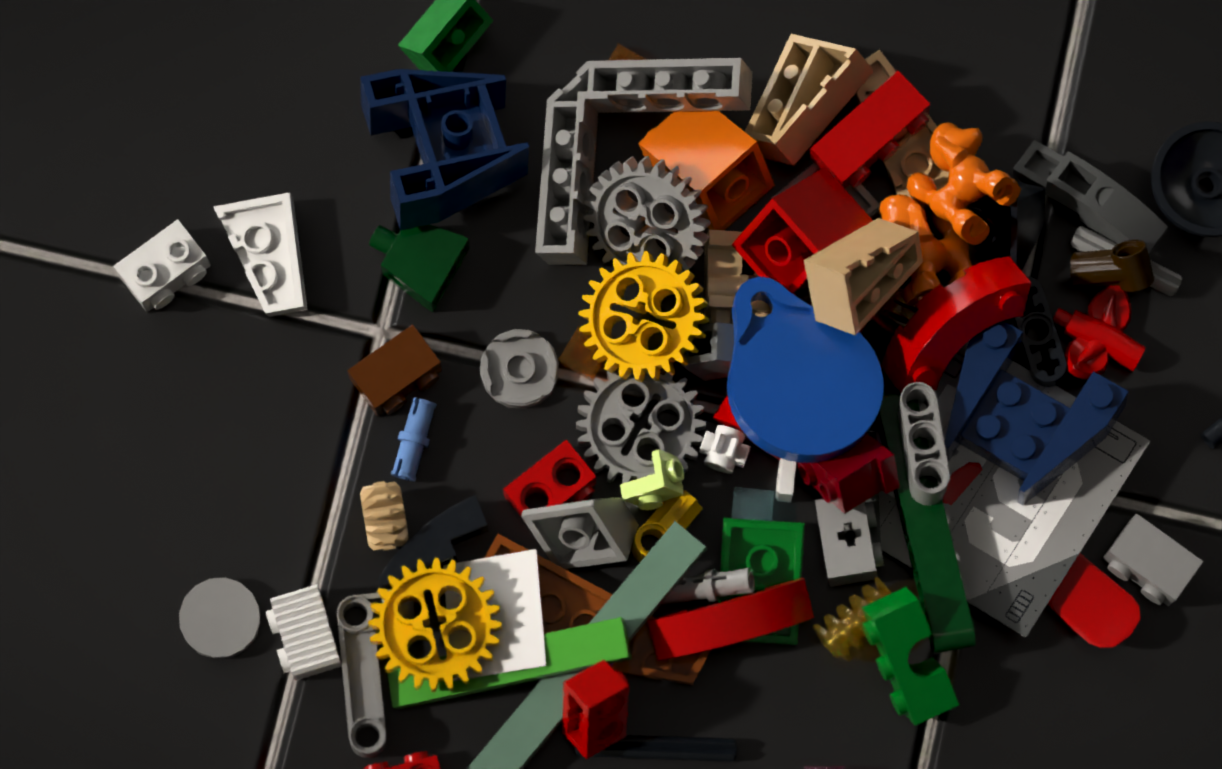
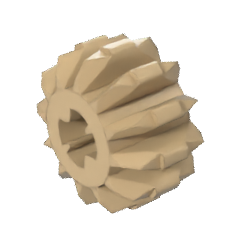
M385 481L364 486L360 492L369 547L373 551L382 549L387 551L403 546L408 541V531L400 486L396 482L385 483Z

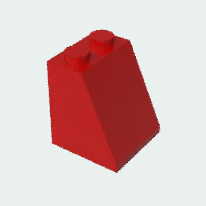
M823 167L773 197L731 245L759 277L771 278L796 295L808 286L804 264L805 259L873 220L830 171Z

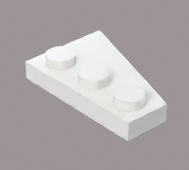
M290 193L213 206L229 236L228 238L233 249L237 252L242 262L245 273L265 314L271 317L308 310L293 196Z

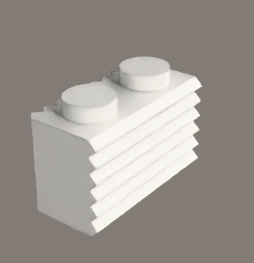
M317 584L270 599L273 609L266 611L272 634L280 632L284 648L278 649L277 652L284 673L291 671L295 680H301L342 666Z

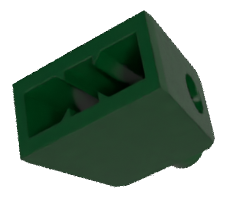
M379 225L369 242V246L386 254L381 264L383 275L431 312H434L470 249L467 237L432 225L401 230L399 234Z

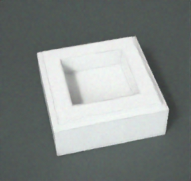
M780 458L775 493L777 501L791 503L796 462Z

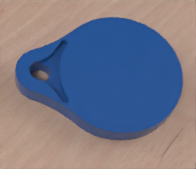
M767 277L751 278L739 287L732 303L734 344L727 379L729 405L737 424L754 444L771 455L784 460L814 463L830 460L848 452L867 434L882 403L883 375L873 348L860 332L853 335L815 321L813 306L789 292L781 283ZM758 300L767 303L771 309V314L765 317L756 316L752 312L751 303Z

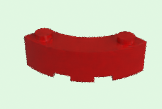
M1010 256L988 260L963 270L965 276L955 280L946 287L939 284L916 304L919 310L906 326H898L885 351L881 369L900 394L908 384L914 382H923L933 390H937L941 376L948 363L970 339L996 323L1024 315L1031 281Z

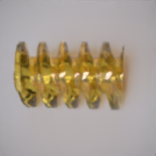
M878 577L874 579L877 590L870 585L862 587L864 599L856 594L849 597L852 610L840 604L836 607L839 619L830 614L825 615L824 623L826 629L818 624L812 625L814 633L833 657L837 658L840 656L846 661L851 662L852 657L849 651L851 646L860 652L865 651L861 638L865 636L862 623L867 620L862 607L891 594L890 590Z

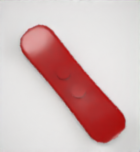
M968 462L951 474L946 493L943 497V503L952 506L983 470L980 463ZM1079 553L1047 604L1074 632L1089 644L1099 648L1115 647L1131 636L1141 619L1139 605L1133 596L1081 553Z

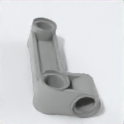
M378 593L346 597L337 608L349 741L352 750L362 758H372L379 755L386 745L379 661L375 655L377 653V645L370 642V637L379 633L380 630L372 629L368 625V620L380 618V615L373 612L370 607L373 603H384V600L381 599ZM413 601L405 602L400 607L399 614L403 618H415ZM353 607H359L367 613V618L361 625L352 626L344 620L346 611ZM366 727L375 729L380 736L377 744L370 748L362 747L356 742V735L361 729Z

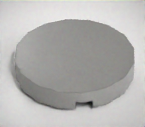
M513 329L499 334L487 346L481 357L480 377L486 392L496 402L508 408L526 409L540 404L552 394L558 381L559 361L554 347L543 337L539 336V334L531 330Z
M226 577L211 578L195 585L184 597L179 611L180 630L186 642L200 655L209 658L227 659L246 651L255 641L259 631L260 607L253 593L242 583Z

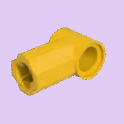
M683 490L684 495L663 501V506L657 508L634 536L631 550L637 561L641 562L649 552L641 544L643 536L653 535L660 539L675 521L685 530L703 510L697 499L686 490Z

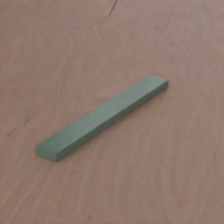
M675 521L589 624L622 617L625 619L628 642H630L708 548ZM584 670L543 678L467 769H523L563 721L564 681Z

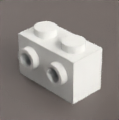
M177 219L113 267L144 310L148 312L152 308L158 310L170 303L175 297L174 292L185 284L192 286L199 282L206 275V269L211 265L205 253Z

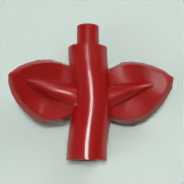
M1119 285L1105 286L1100 290L1088 306V315L1078 310H1075L1072 315L1058 308L1053 317L1054 323L1065 328L1063 334L1074 339L1068 344L1064 356L1068 371L1077 378L1088 380L1093 371L1099 375L1103 374L1109 363V356L1124 367L1134 371L1146 350L1144 345L1123 332L1131 321L1132 310L1127 292L1123 291Z

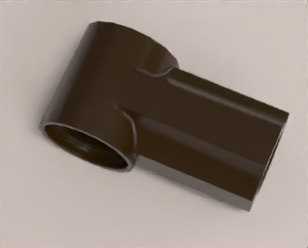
M1139 239L1123 241L1109 250L1073 253L1070 259L1072 283L1077 285L1078 288L1119 285L1123 291L1135 292L1149 287L1155 280L1146 243Z

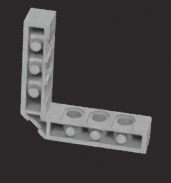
M742 58L587 61L576 71L577 76L562 90L559 88L547 99L535 253L549 265H587L589 236L586 235V232L590 229V222L584 220L583 216L591 210L584 203L592 195L589 189L593 185L598 113L750 110L753 72Z

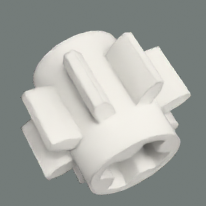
M717 425L715 433L706 431L699 451L707 455L704 464L714 470L732 474L735 465L744 468L750 451V446L743 444L746 435L737 429L724 425Z

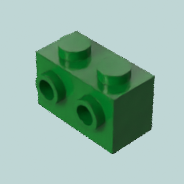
M435 0L398 46L420 70L451 72L494 20L476 0Z

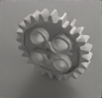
M645 156L639 163H637L634 157H630L623 164L618 161L609 168L610 171L606 169L599 175V181L594 183L589 189L593 195L585 200L584 203L593 210L585 214L583 219L594 223L586 232V235L598 237L599 241L592 248L593 250L604 248L607 252L602 259L603 263L616 258L623 265H627L628 253H633L641 262L644 251H648L652 254L654 263L660 253L668 257V266L674 260L679 261L683 265L680 274L683 272V269L689 270L695 264L694 259L697 260L704 252L701 246L709 240V236L702 231L711 224V221L700 217L708 209V205L696 203L695 199L700 196L702 191L694 190L690 192L687 188L692 180L690 176L680 181L677 178L679 173L678 166L667 172L665 171V160L661 159L652 167L649 156ZM627 190L636 195L638 202L629 197ZM663 203L670 205L675 215L669 213ZM619 226L626 228L630 237L624 235ZM655 239L661 240L665 244L666 250L660 248Z
M607 371L608 382L605 383L601 379L595 378L594 386L598 392L594 393L586 390L584 392V398L590 405H578V413L587 419L576 422L577 430L587 432L578 438V445H590V448L584 453V459H598L594 466V472L598 473L607 468L609 470L607 482L611 483L617 476H621L622 484L630 482L631 479L636 480L655 474L653 460H643L637 453V449L640 446L652 444L658 449L677 456L683 466L684 473H686L688 465L684 458L697 460L698 453L691 445L699 446L703 441V437L694 432L701 431L706 427L705 421L695 419V417L703 413V405H691L697 398L698 392L696 390L687 393L683 391L688 379L685 377L675 383L672 381L673 375L666 372L665 375L660 374L659 381H655L646 372L644 381L638 382L634 378L633 371L627 380L619 377L615 372L610 373L609 371ZM638 391L645 400L637 407L628 406L622 399L626 392ZM658 395L660 401L648 417V429L643 428L640 430L629 454L623 456L621 451L633 435L634 422L639 423L653 396ZM664 410H671L678 415L679 421L677 424L667 427L659 423L657 415ZM616 424L623 428L625 434L617 441H610L603 436L602 431L606 426Z

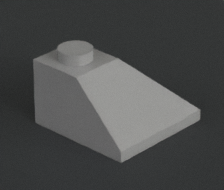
M622 497L594 499L523 510L521 515L550 561L564 569L627 561L639 525L624 500H622Z

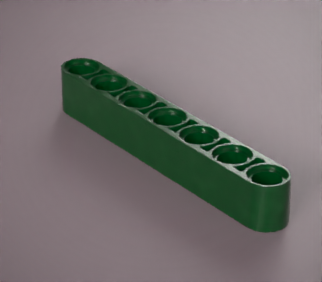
M896 387L883 389L882 403L876 416L882 445L893 453L895 457L900 488L893 492L920 604L932 633L929 636L932 651L934 654L974 647L976 643L974 627L943 501L941 500L937 504L929 506L916 502L909 490L897 416L901 394ZM912 400L907 403L911 410L920 412L918 400ZM917 438L913 441L914 445L921 450L930 449L926 438ZM924 476L919 479L920 483L926 488L933 489L939 486L937 479L932 476Z

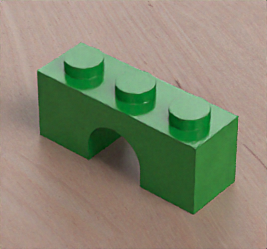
M904 587L863 606L862 610L867 621L862 623V628L871 646L877 645L880 657L875 659L884 680L891 681L894 692L890 693L889 696L899 716L905 714L916 726L958 706L959 703L946 670L933 657L917 664L908 663L911 648L918 641L932 635L918 598Z

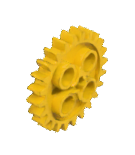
M644 251L641 262L633 253H628L627 265H623L614 258L613 272L610 273L601 267L599 271L604 280L601 283L593 280L589 281L590 286L595 290L594 295H582V299L590 304V309L581 310L578 315L589 320V323L581 326L579 330L585 335H592L584 343L585 347L589 350L598 348L592 358L598 363L607 360L604 369L610 373H613L619 367V377L625 380L629 378L632 371L635 380L638 382L644 381L646 372L649 373L652 379L659 381L660 369L662 368L670 375H674L673 363L676 360L687 366L688 362L684 353L687 350L692 353L699 352L692 343L693 339H703L706 337L697 327L698 324L709 322L708 317L698 312V310L708 306V302L703 298H695L703 291V287L698 283L690 284L695 275L689 270L680 274L683 265L679 261L674 260L668 266V257L662 253L657 257L655 263L652 254L648 251ZM638 283L639 293L637 297L633 300L625 301L624 292L626 288L631 284ZM668 295H676L677 300L674 308L671 311L662 312V300ZM617 304L637 313L646 314V312H649L657 319L675 322L676 327L669 329L646 319L638 321L629 314L612 311L611 307ZM625 321L626 331L624 335L613 339L611 335L613 326L617 322ZM662 332L664 337L662 345L656 350H649V338L654 333Z
M435 558L432 569H426L423 561L420 559L417 562V572L414 573L405 565L402 566L404 578L400 581L390 575L388 580L392 587L391 591L381 588L377 590L384 603H373L370 606L373 612L380 615V618L368 620L370 628L380 630L379 633L370 637L371 644H383V647L375 654L378 660L390 658L385 667L386 672L389 674L399 668L401 670L399 674V682L401 684L407 681L410 676L414 677L415 690L420 689L424 680L429 681L430 688L434 693H436L439 681H444L449 691L453 690V678L459 677L464 684H469L467 671L471 669L481 675L483 671L478 661L483 659L492 662L493 655L486 649L487 646L494 647L500 644V640L490 634L493 631L502 629L501 622L490 619L500 613V606L487 605L494 597V591L488 590L481 593L480 589L484 585V578L479 577L471 582L469 580L471 567L469 566L460 574L456 573L455 560H451L447 569H441L439 558ZM426 590L432 593L439 622H446L441 625V634L447 654L445 660H441L438 656L433 630L428 627L424 628L430 625L424 598ZM448 591L458 593L462 598L461 604L455 609L443 608L439 604V599L444 593ZM414 601L419 603L422 607L420 615L414 619L403 618L399 614V610L405 602ZM463 630L471 635L472 640L466 648L456 649L448 642L450 635L455 631ZM418 640L428 642L432 647L430 654L423 659L413 658L408 651L413 642Z

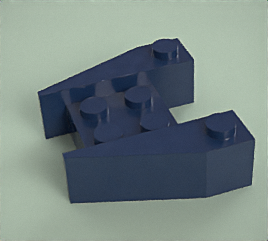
M396 69L360 77L361 106L370 135L412 127L423 161L422 165L390 171V199L400 231L441 222L528 174V142L506 147L494 111L505 108V75Z
M1001 321L975 335L967 344L944 444L947 462L950 461L959 445H962L1023 480L1024 482L1019 488L1018 503L1025 505L1106 439L1126 407L1129 391L1093 371L1070 408L1006 372L1022 348L1023 331L1005 321Z

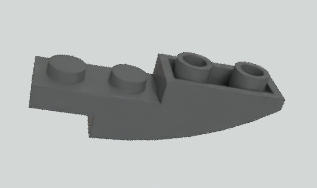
M1034 140L1013 168V177L1023 183L1045 188L1046 196L1078 213L1080 223L1118 244L1132 239L1142 240L1146 243L1148 254L1150 255L1168 230V226L1128 190L1069 151L1065 156H1062Z

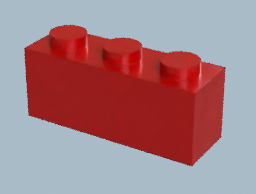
M898 70L810 148V158L820 169L826 167L845 189L849 185L855 188L870 175L871 171L868 168L879 158L882 162H885L899 149L900 145L897 142L908 132L914 136L929 122L926 116L929 115L931 104Z

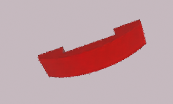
M799 578L735 599L691 611L682 610L649 619L647 623L657 660H663L706 651L775 632L812 619L814 614L805 579Z

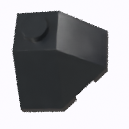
M1017 182L1021 192L1016 201L1009 206L1000 205L987 195L975 202H971L967 206V209L983 219L990 228L987 238L982 243L975 245L978 249L975 255L980 263L1010 256L1021 271L1023 270L1045 225V188Z

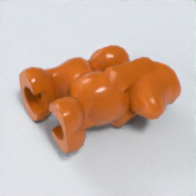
M946 122L940 124L934 130L930 140V154L936 166L943 171L949 172V183L937 190L930 176L925 173L916 172L910 175L906 187L912 199L921 205L930 206L932 212L937 217L949 221L961 239L969 244L978 245L987 238L990 228L983 219L967 209V206L985 195L1000 205L1009 206L1016 201L1021 189L1015 179L1011 178L1008 173L997 169L990 172L986 163L981 158L975 156L983 141V135L979 128L961 129L953 123Z
M898 194L888 196L881 201L879 208L881 219L919 232L923 263L911 274V281L903 291V298L907 305H916L927 293L940 284L939 278L936 276L940 271L944 270L948 273L950 280L947 285L965 276L963 270L972 266L969 257V246L967 242L956 234L949 221L937 217L932 212V222L937 231L943 235L942 239L938 240L933 236L929 228L924 208L916 200L909 196Z

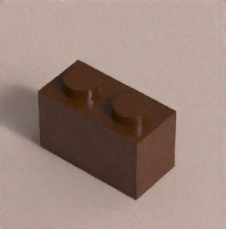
M412 324L347 371L352 383L378 417L384 412L390 415L399 410L407 402L405 397L416 389L422 392L434 385L440 378L438 374L442 372L440 360Z

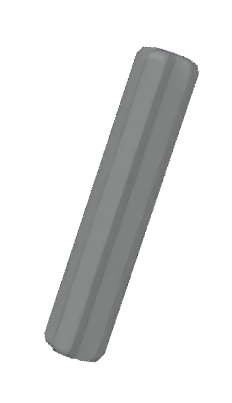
M1079 226L1071 239L1070 245L1081 252L1109 250L1117 245V243L1083 226ZM1150 260L1155 277L1150 287L1168 296H1173L1182 282V277Z

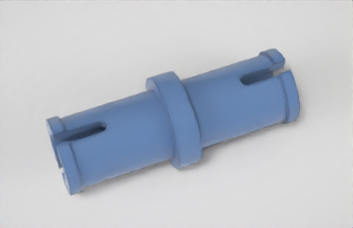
M412 397L404 431H399L397 440L401 441L391 475L415 482L423 448H428L430 439L427 438V434L437 404L425 399Z

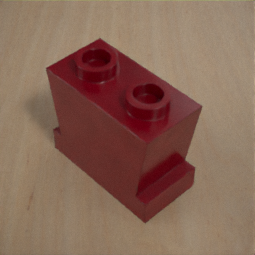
M868 433L855 447L841 456L822 462L797 464L798 473L806 485L811 484L820 492L822 498L827 503L834 504L844 514L880 491L887 494L900 488L894 454Z

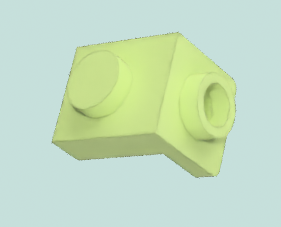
M661 449L652 451L655 474L620 484L622 500L639 506L641 510H653L663 506V501L684 495L682 484L684 469L677 456Z

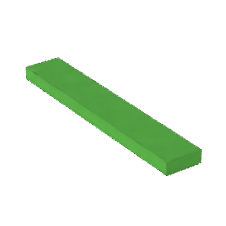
M618 617L545 633L546 666L468 678L469 684L467 685L461 680L453 681V690L449 691L444 681H439L436 693H434L430 688L429 681L425 680L420 689L415 690L414 677L412 676L401 684L399 682L401 670L398 668L388 674L392 707L399 710L584 670L603 659L608 664L630 660L631 653L625 619ZM447 655L440 656L439 658L441 660H445L447 658Z

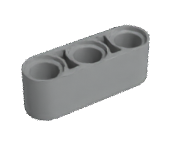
M914 382L908 384L903 389L900 395L897 416L910 493L916 502L931 506L940 502L946 493L949 483V468L935 391L923 382ZM912 400H919L926 405L927 409L916 412L911 410L907 403ZM917 438H926L933 444V447L928 450H921L914 445L913 441ZM924 476H932L938 480L940 485L933 489L926 488L920 483L919 479Z

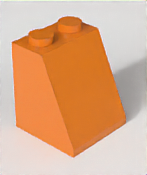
M674 111L657 127L651 129L638 143L644 157L649 156L652 167L661 159H664L665 171L670 172L674 167L678 166L679 173L677 178L680 181L689 176L692 178L687 188L690 192L694 190L702 191L695 201L697 204L708 205V209L700 217L711 221V224L708 226L710 230H726L775 186L757 141L720 111Z

